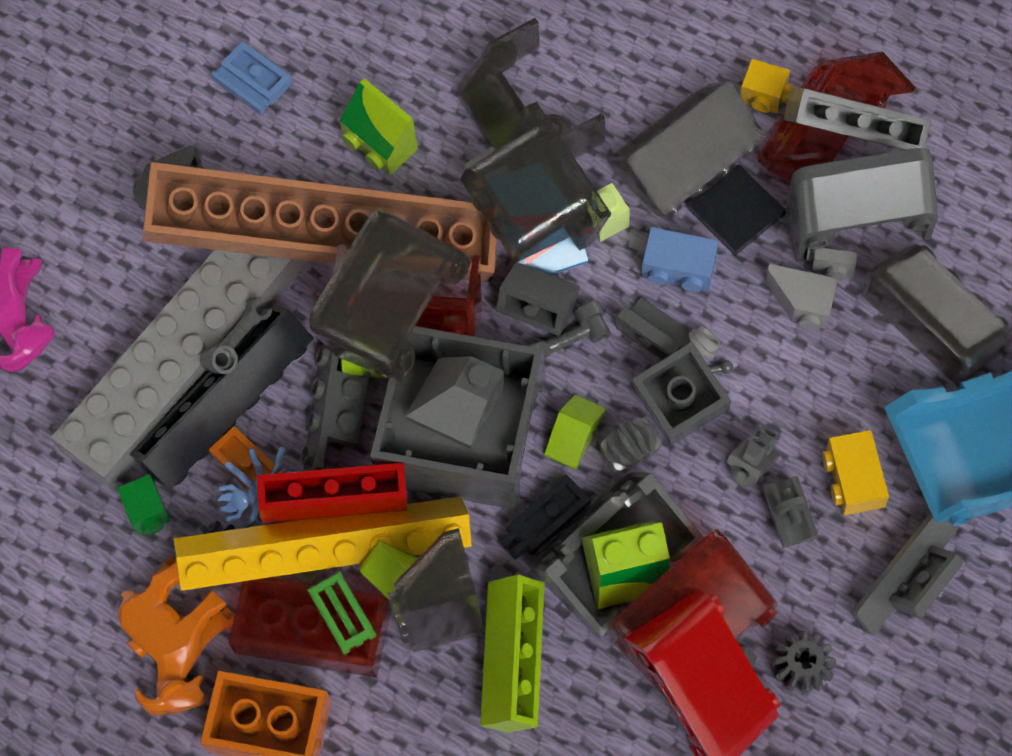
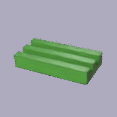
M340 571L307 589L344 655L350 652L351 648L364 644L363 641L376 637L375 631ZM338 583L364 631L358 634L333 591L332 585ZM325 590L349 632L350 639L345 641L318 594L321 591Z

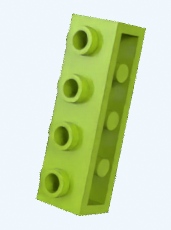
M521 575L488 582L480 726L508 733L538 727L544 582Z

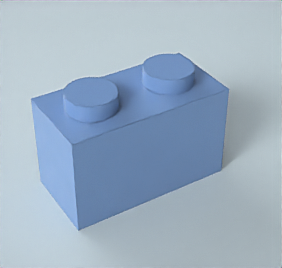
M651 227L642 263V277L647 278L649 282L656 285L672 283L681 285L683 289L690 292L709 291L718 253L719 240Z

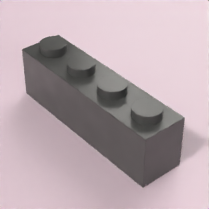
M798 87L791 88L783 119L902 150L924 148L932 121Z

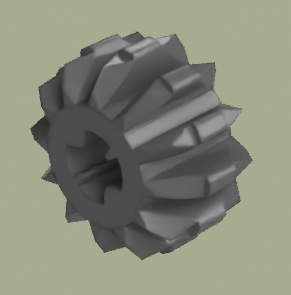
M636 418L609 434L602 441L600 451L604 456V461L608 467L612 468L614 473H626L654 456V453L659 451L662 440L655 426L651 425L647 418Z
M804 630L800 631L798 641L794 636L788 634L785 637L786 646L782 644L776 646L775 652L780 657L773 659L772 667L782 669L776 675L778 682L790 679L787 686L788 691L792 692L796 684H800L802 695H808L810 683L819 692L824 687L822 680H832L834 674L828 668L835 667L836 659L827 656L832 650L830 644H825L821 647L818 645L821 639L819 634H815L812 641L807 640V633ZM800 656H805L806 661L810 663L808 669H803L802 664L798 662Z

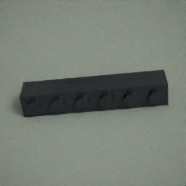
M273 305L270 317L254 325L234 348L238 357L236 368L229 374H215L209 371L129 454L152 476L155 482L169 490L173 486L180 484L187 477L188 470L198 460L205 458L210 453L209 449L236 425V420L244 411L251 409L258 403L260 395L269 385L279 381L284 374L285 368L293 360L300 358L306 352L307 345L314 338L289 309Z

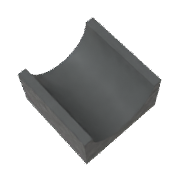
M403 324L370 455L372 464L404 463L406 490L449 498L461 496L462 500L517 510L520 497L521 470L529 425L538 393L543 392L545 383L543 349ZM472 356L504 371L503 392L471 449L406 420L407 412L438 358Z

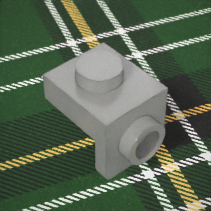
M808 247L806 260L813 261L811 273L823 274L828 277L837 278L840 281L846 278H853L858 252L828 248L810 249Z

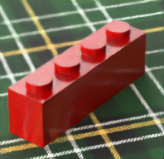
M404 463L257 475L258 506L262 523L408 511Z

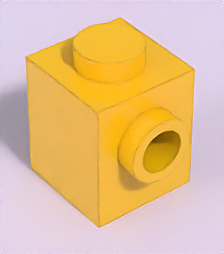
M752 59L741 86L740 102L751 105L759 112L767 113L771 111L778 113L781 103H788L790 91L793 87V84L788 83L790 70Z

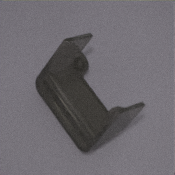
M536 18L490 41L457 86L459 101L489 146L494 147L510 173L550 159L554 160L558 169L605 143V117L602 113L573 129L565 118L557 114L545 115L535 121L503 75V72L513 67L516 61L540 49L539 22Z

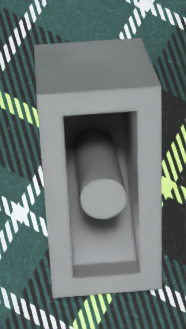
M769 264L766 284L791 321L799 323L801 327L808 330L827 328L838 279Z

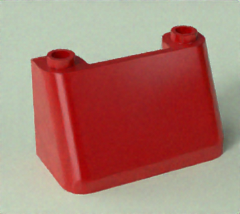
M696 590L624 639L634 655L641 652L640 656L646 664L644 666L645 669L654 676L688 733L685 736L692 743L689 748L693 755L740 756L779 717L777 709L781 705L770 688H764L722 615L726 611L716 595L708 596L701 590Z

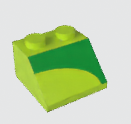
M364 78L357 86L340 119L343 134L341 138L350 149L355 151L358 148L366 155L365 159L375 170L383 169L387 174L391 175L418 150L413 118Z
M648 521L581 537L597 609L667 592L670 556L662 522Z

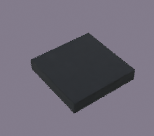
M740 165L735 167L689 205V211L734 256L780 220L786 212V209Z

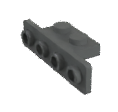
M335 337L321 345L315 356V365L318 366L317 376L310 389V397L313 398L312 411L308 414L305 424L306 431L309 432L307 444L301 453V463L304 464L303 471L323 469L327 441L351 448L360 445L368 379L337 371L341 339Z
M930 512L852 610V614L867 633L876 634L895 609L918 618L923 616L964 564L958 554L943 549L958 530V526H952L951 522L936 523Z

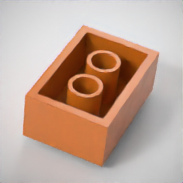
M218 671L200 744L208 753L223 756H320L332 700L326 690Z

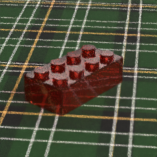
M275 577L242 582L228 642L235 654L378 678L392 610L390 601L386 596L351 590L375 631L376 637L363 641L364 644L351 648L350 652L344 655L307 590L316 584ZM332 587L358 634L364 631L341 588ZM325 590L321 591L318 594L345 641L350 639L349 632Z

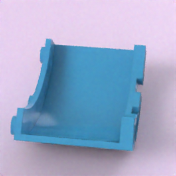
M1012 371L996 378L992 377L991 372L962 382L957 391L946 393L944 387L910 390L884 407L936 523L951 522L952 526H959L973 518L1012 507Z

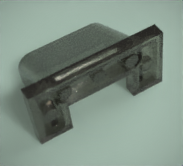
M537 101L525 106L507 139V143L465 169L460 178L471 195L474 207L482 212L489 223L491 233L496 239L501 241L514 263L569 237L578 250L581 251L592 244L612 214Z

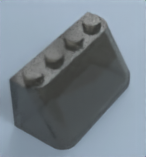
M731 81L711 83L696 90L613 153L607 159V162L613 171L656 216H665L667 218L677 213L683 207L681 202L689 196L693 198L704 192L708 188L706 183L715 176L720 178L734 168L732 163L739 157L746 158L759 149L757 144L766 135Z
M912 244L876 264L866 273L861 295L958 389L962 382L973 379L1004 352L1012 342V328L1008 321L1001 316H996L989 310L984 299L975 292L971 293L961 283L957 273L952 269H946L938 262L934 252L926 245Z
M459 528L443 532L394 582L395 590L388 592L403 644L410 642L413 653L484 634L477 595Z

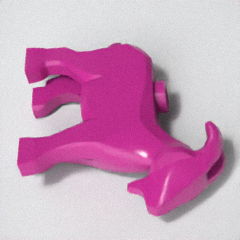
M2 248L0 260V334L13 352L8 355H0V367L5 371L15 372L23 369L40 356L54 338L55 332L52 326L42 323L40 315L36 316L31 326L27 325L26 320L27 292L32 278L42 268L43 263L41 259L33 258L20 261L22 255L20 249Z

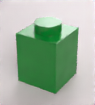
M150 474L117 488L131 526L137 535L143 533L144 535L155 534L164 528V524L171 522L158 487Z

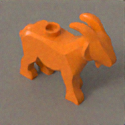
M172 556L152 576L151 582L144 592L138 594L128 590L120 595L123 601L117 613L121 628L131 638L126 644L139 657L143 658L148 654L157 663V698L149 699L139 689H136L134 692L135 699L147 713L155 716L178 714L205 703L206 696L200 689L203 676L199 675L190 682H185L184 680L203 650L218 634L224 630L233 629L242 623V620L225 607L227 604L212 590L184 618L168 605L167 598L170 589L180 584L177 563Z

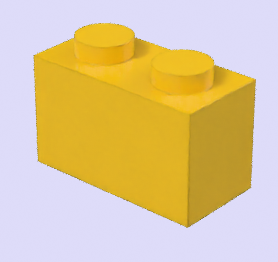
M868 430L829 438L826 451H822V459L825 471L832 472L835 484L831 485V495L834 505L841 506L843 516L885 508L889 494L872 431Z

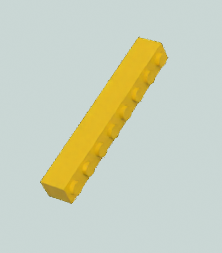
M460 496L407 504L408 511L296 520L173 538L180 589L183 591L362 564L379 541L412 556L472 547L469 512Z

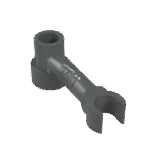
M262 297L250 299L246 304V311L243 313V317L235 328L230 331L218 346L205 350L201 354L200 364L204 369L210 370L215 374H229L236 368L238 357L234 348L254 325H257L261 320L269 318L272 313V308L264 309L260 315L256 312V305L261 301Z
M595 300L586 303L574 312L579 326L560 334V336L557 335L547 341L529 345V347L543 349L544 358H547L561 348L588 336L593 343L608 337L611 332L603 318L605 313L599 301Z

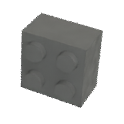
M693 342L632 379L633 389L670 446L727 412L731 407L730 398Z

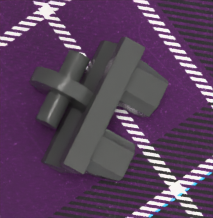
M761 426L755 436H749L729 455L726 463L731 465V476L738 485L743 487L755 485L776 463L780 453L775 451L774 448L781 437L779 434L765 426Z
M798 476L791 477L782 482L763 485V492L782 548L818 538V533Z

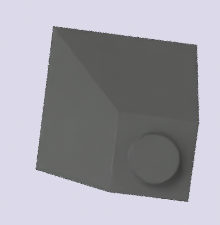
M472 356L438 358L407 412L406 420L471 449L503 392L504 371Z

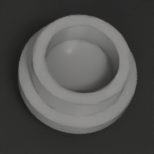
M701 326L698 330L693 329L689 332L688 335L691 340L689 343H694L703 358L706 356L713 359L717 355V349L721 344L708 328Z

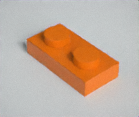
M233 426L209 449V452L248 490L250 488L225 467L226 462H231L252 482L257 478L250 459L249 449L256 451L263 467V475L271 474L275 464Z

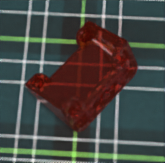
M718 529L713 530L620 613L611 625L610 641L665 698L666 696L654 676L645 669L644 666L646 664L640 656L641 652L636 655L632 653L624 639L626 636L696 590H701L708 596L714 594L718 597L726 611L722 616L735 638H738L749 626L753 628L759 624L762 628L765 627L778 613L775 610L778 604L776 599L730 541Z

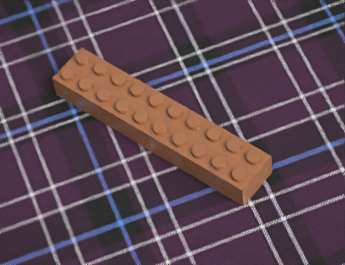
M151 162L142 241L487 282L494 274L499 206Z

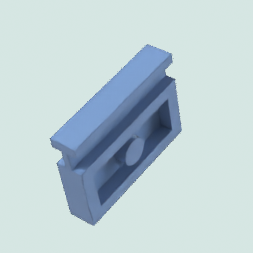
M243 41L221 62V67L216 72L213 71L211 73L214 82L261 116L265 113L264 110L269 105L272 106L293 83L292 77Z

